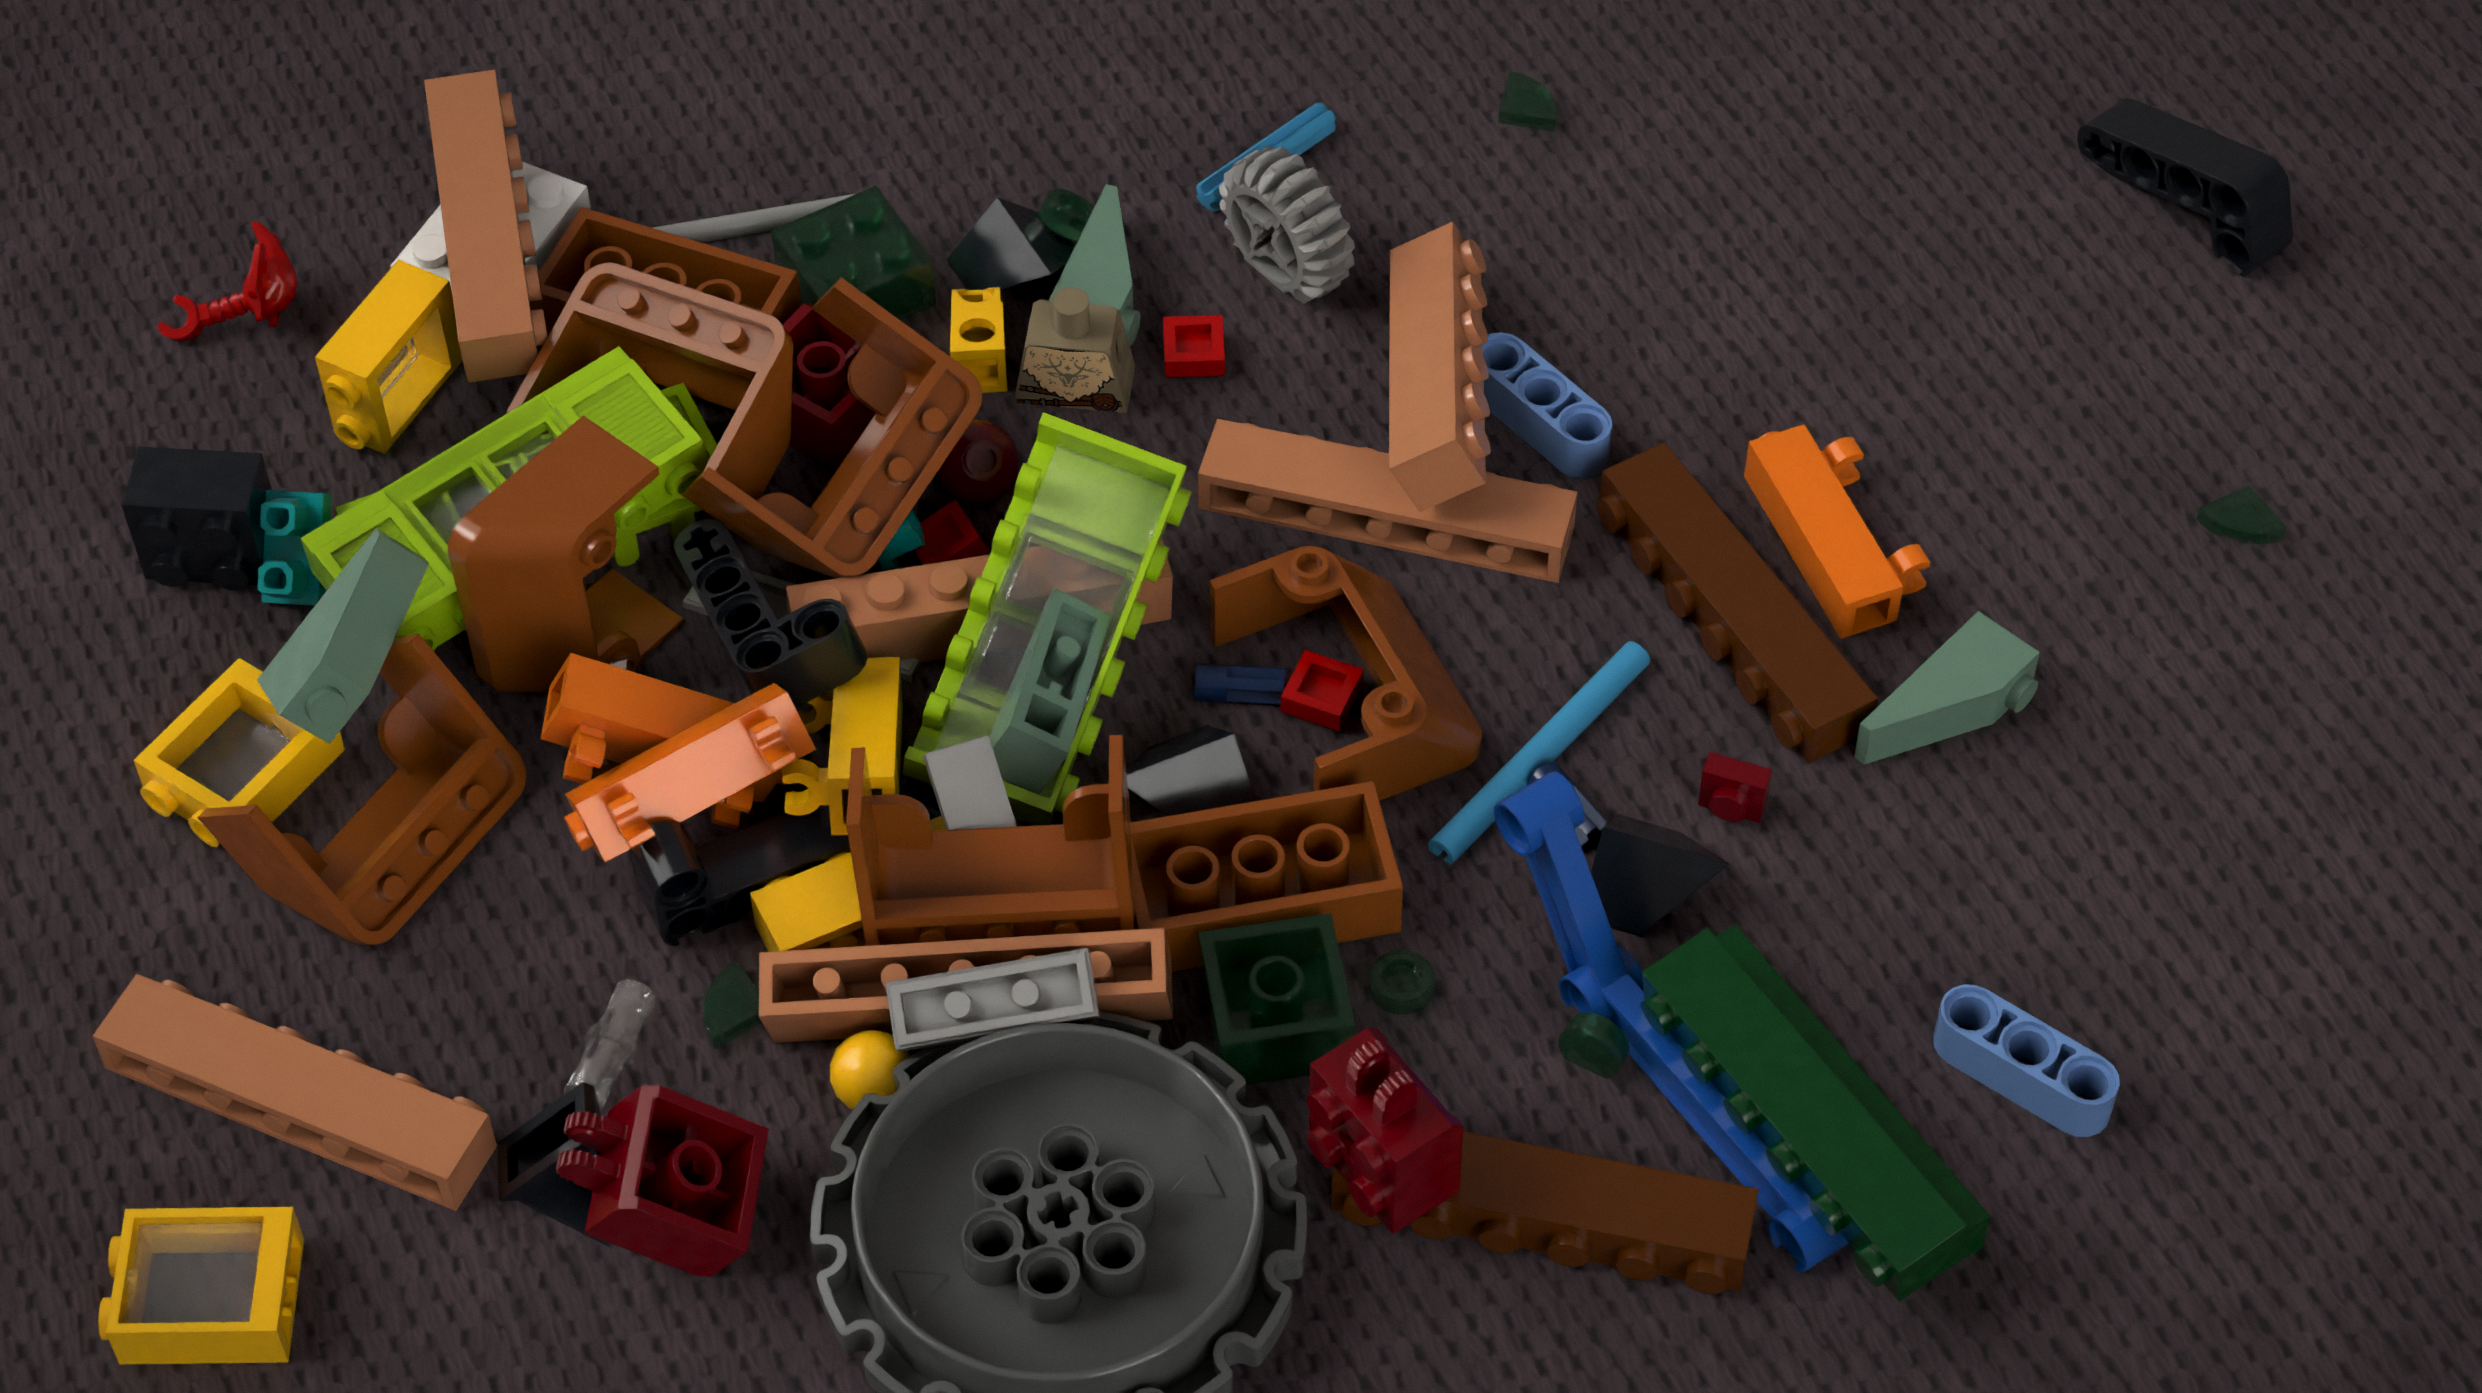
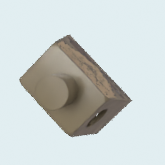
M1074 287L1063 288L1057 291L1052 301L1038 300L1034 302L1014 403L1127 413L1135 373V363L1120 311L1113 306L1089 304L1088 295L1083 290Z

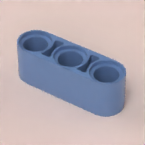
M1503 332L1488 334V342L1483 344V357L1489 372V378L1484 380V395L1490 412L1562 473L1577 479H1588L1600 475L1607 468L1612 434V420L1609 413L1518 337Z
M1963 984L1952 988L1944 995L1933 1035L1934 1048L1944 1061L2065 1133L2075 1137H2090L2099 1134L2107 1127L2120 1086L2119 1074L2114 1065L2107 1059L1980 986ZM1959 1026H1968L1975 1030H1965ZM2017 1060H2026L2034 1065H2025ZM2075 1094H2083L2091 1097L2093 1100H2085L2077 1097Z

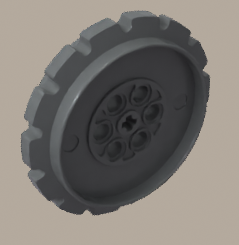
M1100 1012L1101 1018L1086 1020L1083 1024L1049 1023L1023 1026L984 1036L969 1043L957 1042L920 1049L893 1069L894 1083L897 1088L895 1093L889 1096L868 1093L852 1110L831 1144L833 1167L840 1174L820 1178L815 1187L810 1227L813 1258L817 1263L831 1265L817 1274L816 1281L823 1311L840 1348L849 1354L858 1351L869 1352L863 1361L865 1377L869 1386L877 1393H1233V1372L1230 1366L1245 1364L1251 1367H1258L1262 1364L1278 1341L1292 1313V1290L1282 1281L1302 1277L1305 1268L1307 1247L1306 1198L1300 1192L1286 1190L1297 1182V1158L1271 1108L1264 1105L1255 1108L1245 1107V1078L1224 1060L1200 1044L1188 1042L1179 1049H1167L1162 1046L1161 1027L1158 1025L1112 1013ZM1065 1164H1075L1081 1166V1168H1078L1074 1171H1062L1057 1169L1058 1167L1063 1166ZM1001 1188L1017 1190L1006 1196L993 1194L995 1190ZM1124 1199L1136 1202V1204L1124 1208L1112 1205V1203ZM993 1248L1005 1249L1007 1251L995 1257L981 1254ZM1111 1260H1122L1128 1263L1126 1266L1118 1269L1102 1266L1105 1262ZM1045 1285H1057L1063 1288L1052 1294L1036 1291Z

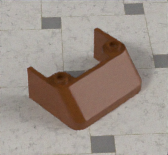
M607 262L590 268L578 281L508 407L507 413L620 346L652 382L665 387H671L684 382L691 396L736 411L704 470L710 467L757 501L762 497L791 440L793 341L790 334L781 322L772 315L617 263ZM547 430V431L543 432V433L540 434V435H541V436H547V435H549L550 433H549L548 430Z
M841 277L818 300L812 310L862 345L848 368V385L854 397L876 414L815 503L809 508L793 496L780 492L766 494L756 501L710 467L704 470L687 487L682 495L714 519L721 521L728 529L759 551L835 579L864 574L876 563L978 413L982 403L981 386L972 372Z
M585 416L578 419L467 512L453 529L448 542V555L477 676L501 693H548L549 686L570 653L609 665L610 663L627 659L632 665V672H636L638 663L685 622L683 617L614 569L607 572L585 591L583 578L592 570L603 567L615 551L616 524L614 513L660 475L656 464Z
M1303 546L1209 580L1210 639L1215 647L1329 605L1378 685L1377 688L1365 697L1361 708L1362 725L1369 737L1314 758V791L1374 781L1378 799L1381 801L1466 768L1478 758L1482 741V731L1478 721L1396 589L1385 577L1326 549L1316 546Z
M420 634L396 636L379 672L398 695L384 711L378 724L380 746L398 769L319 854L303 837L293 833H280L257 805L206 808L197 817L265 894L346 941L357 945H375L390 940L522 794L526 783V768L519 753Z
M1123 734L1109 735V784L1087 785L1071 792L1063 804V824L932 831L929 812L918 800L897 794L872 795L865 747L851 748L846 827L866 946L1135 930L1131 818Z

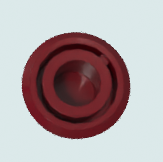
M972 420L937 471V480L943 490L959 502L966 504L993 502L1006 494L1016 480L1019 470L1018 450L1010 435L998 425L984 420Z

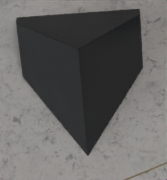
M997 197L947 260L967 290H984L989 287H1000V290L1052 275L1067 264L1074 247L1052 216Z
M1209 725L1150 746L1126 769L1128 788L1166 816L1256 801L1234 733Z
M1618 814L1603 826L1591 874L1611 928L1642 937L1644 932L1730 865V863L1679 831Z
M582 1082L498 1142L499 1201H519L609 1247V1242L584 1233L593 1191L574 1184L573 1181H566L567 1179L561 1178V1175L557 1174L556 1170L558 1156L566 1150H582L590 1152L591 1155L600 1156V1152L585 1147L580 1142H574V1140L568 1139V1136L564 1135L566 1117H568V1114H573V1111H590V1113H597L601 1117L595 1087Z

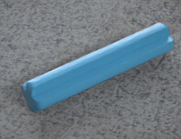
M1323 103L1313 104L1198 183L1196 186L1197 200L1211 212L1220 211L1219 202L1223 198L1220 195L1219 185L1224 182V173L1233 168L1232 165L1253 151H1260L1267 146H1271L1274 149L1282 146L1290 152L1291 156L1295 154L1301 155L1335 131V114L1332 110H1328Z

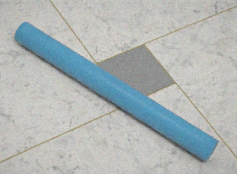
M1628 641L1428 842L1430 852L1439 856L1445 850L1447 856L1443 860L1452 865L1496 820L1494 806L1499 801L1527 786L1528 779L1539 767L1546 763L1554 762L1650 664V657L1647 651L1638 643Z

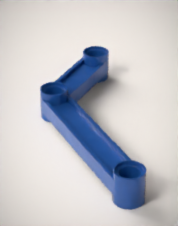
M1551 771L1499 801L1494 806V816L1498 828L1509 846L1516 853L1525 856L1569 972L1559 980V991L1565 1005L1569 1007L1574 1004L1588 1021L1584 1024L1586 1029H1594L1603 1024L1741 1184L1759 1189L1757 1202L1771 1217L1767 1223L1770 1239L1776 1248L1782 1244L1798 1262L1793 1267L1797 1272L1807 1271L1848 1245L1849 1243L1840 1232L1833 1236L1823 1229L1810 1209L1809 1200L1811 1198L1796 1181L1789 1185L1778 1176L1766 1156V1149H1768L1754 1131L1744 1134L1734 1124L1724 1107L1723 1100L1725 1097L1712 1082L1703 1085L1693 1076L1683 1060L1681 1052L1684 1049L1670 1033L1665 1036L1659 1035L1643 1014L1640 1003L1644 1000L1642 969L1631 953L1617 945L1575 830L1585 821V812L1579 795L1572 784L1562 774Z

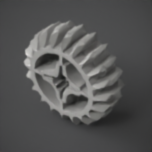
M1267 146L1260 151L1255 150L1232 165L1233 168L1224 173V182L1219 185L1220 195L1223 198L1219 205L1222 212L1227 216L1224 226L1231 231L1235 239L1233 245L1241 250L1244 259L1283 293L1291 292L1294 298L1303 304L1314 298L1319 299L1339 287L1341 281L1349 276V269L1355 265L1354 257L1351 253L1355 249L1354 241L1347 234L1350 229V223L1343 219L1339 210L1341 204L1334 201L1330 194V186H1324L1319 180L1317 170L1315 168L1308 169L1302 157L1298 154L1291 156L1290 152L1282 146L1277 149Z

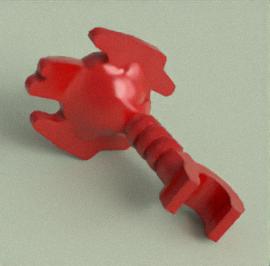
M257 221L251 222L258 243L254 247L250 271L243 283V292H236L231 294V297L226 296L221 298V300L217 299L211 301V303L201 304L188 297L175 295L172 301L186 310L188 319L183 327L177 329L159 322L157 325L159 332L173 341H188L198 336L204 327L215 325L216 322L218 324L225 322L227 318L229 320L237 318L238 314L242 316L248 313V310L255 315L256 322L269 318L270 328L278 327L280 312L285 310L295 298L298 282L293 265L276 234Z

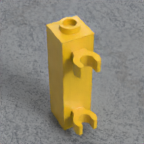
M900 657L867 658L865 667L857 676L807 702L814 706L812 710L797 711L808 734L819 731L825 724H831L828 768H818V766L810 761L797 759V761L783 768V784L800 783L808 788L801 792H786L785 813L802 816L812 813L820 805H829L831 835H848L846 821L851 748L865 747L872 795H899L903 724Z

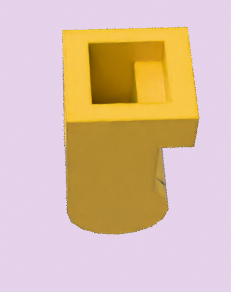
M989 287L984 290L952 289L950 357L973 373L981 386L982 393L1008 392L1000 287Z

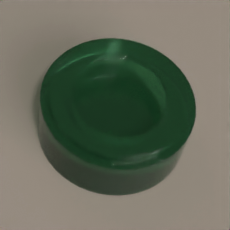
M1055 189L1047 193L1038 210V216L1056 234L1073 241H1078L1094 206L1074 192Z
M1409 950L1390 951L1380 956L1371 966L1369 972V993L1372 1000L1381 1009L1392 1014L1407 1015L1422 1010L1432 1000L1435 992V972L1430 962L1422 955Z
M1579 1013L1574 1015L1558 1039L1559 1049L1567 1061L1605 1079L1614 1076L1629 1054V1043L1622 1030L1608 1018L1595 1013Z

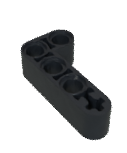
M2129 98L2119 101L2083 125L2078 131L2077 142L2081 153L2109 175L2209 217L2215 256L2217 258L2224 256L2242 270L2240 273L2242 277L2252 273L2291 244L2293 229L2288 176L2277 160L2268 154Z
M715 519L696 521L684 528L676 537L674 543L675 553L751 695L775 683L788 692L795 708H798L850 681L865 667L868 658L866 649L845 606L840 601L820 599L777 619L730 532L721 521Z
M820 805L812 813L802 816L782 813L696 848L692 844L682 823L675 820H664L650 825L655 833V837L633 849L630 848L637 890L665 944L670 946L679 945L678 939L701 930L704 935L741 920L740 914L752 910L750 893L763 888L770 881L782 876H793L823 864L830 857L838 853L851 852L848 835H831L829 805Z

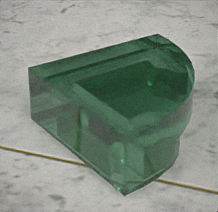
M1509 71L1499 109L1498 123L1555 132L1556 105L1549 91L1533 78L1518 72Z
M2250 485L2200 507L2196 518L2204 528L2215 535L2222 537L2224 534L2236 539L2253 541V544H2267L2281 540L2286 530V526Z
M737 961L729 964L715 977L705 996L703 1005L704 1023L708 1039L714 1050L762 1023L759 1018V991Z

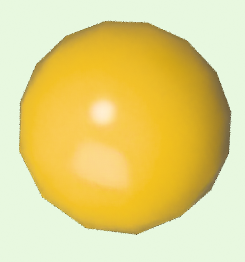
M863 1030L847 1037L836 1048L830 1062V1082L836 1096L849 1109L853 1110L868 1093L880 1096L892 1095L897 1091L894 1083L893 1069L910 1057L911 1054L909 1051L897 1052L893 1035L883 1031Z

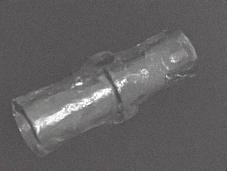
M630 979L620 980L617 983L603 1016L597 1024L589 1027L583 1039L585 1047L583 1056L564 1088V1095L582 1082H585L595 1087L600 1111L605 1107L619 1073H621L624 1065L629 1066L633 1062L638 1052L636 1040L645 1020H647L656 1004L657 997L656 995H650L652 990L648 986Z

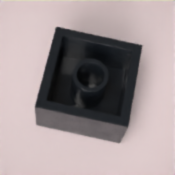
M138 446L121 506L145 579L154 580L168 587H179L186 582L215 583L228 590H242L248 585L258 586V568L263 565L264 529L260 527L261 504L266 502V490H272L262 453Z

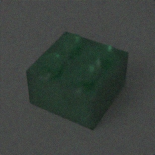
M873 186L771 230L775 265L798 272L802 305H815L841 277L899 320H903L936 305L933 261L877 186Z
M1331 913L1198 932L1199 978L1214 1054L1245 1078L1246 1085L1310 1076V1063L1355 1036L1356 1024Z

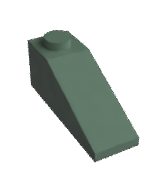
M1106 184L1049 300L1052 301L1057 291L1063 288L1074 287L1083 290L1088 295L1089 304L1113 306L1120 311L1129 346H1131L1139 330L1141 315L1140 311L1133 309V283L1118 189L1116 186Z
M377 528L372 532L257 679L280 716L329 744L369 695L429 565L424 557Z
M1056 588L1052 590L1046 601L989 737L1002 780L1036 794L1041 793L1069 754L1112 616Z
M1978 611L1860 723L1854 758L1865 765L1992 725L2008 709L2015 713L2020 712L2027 706L2038 688V681L2034 679L2040 652Z

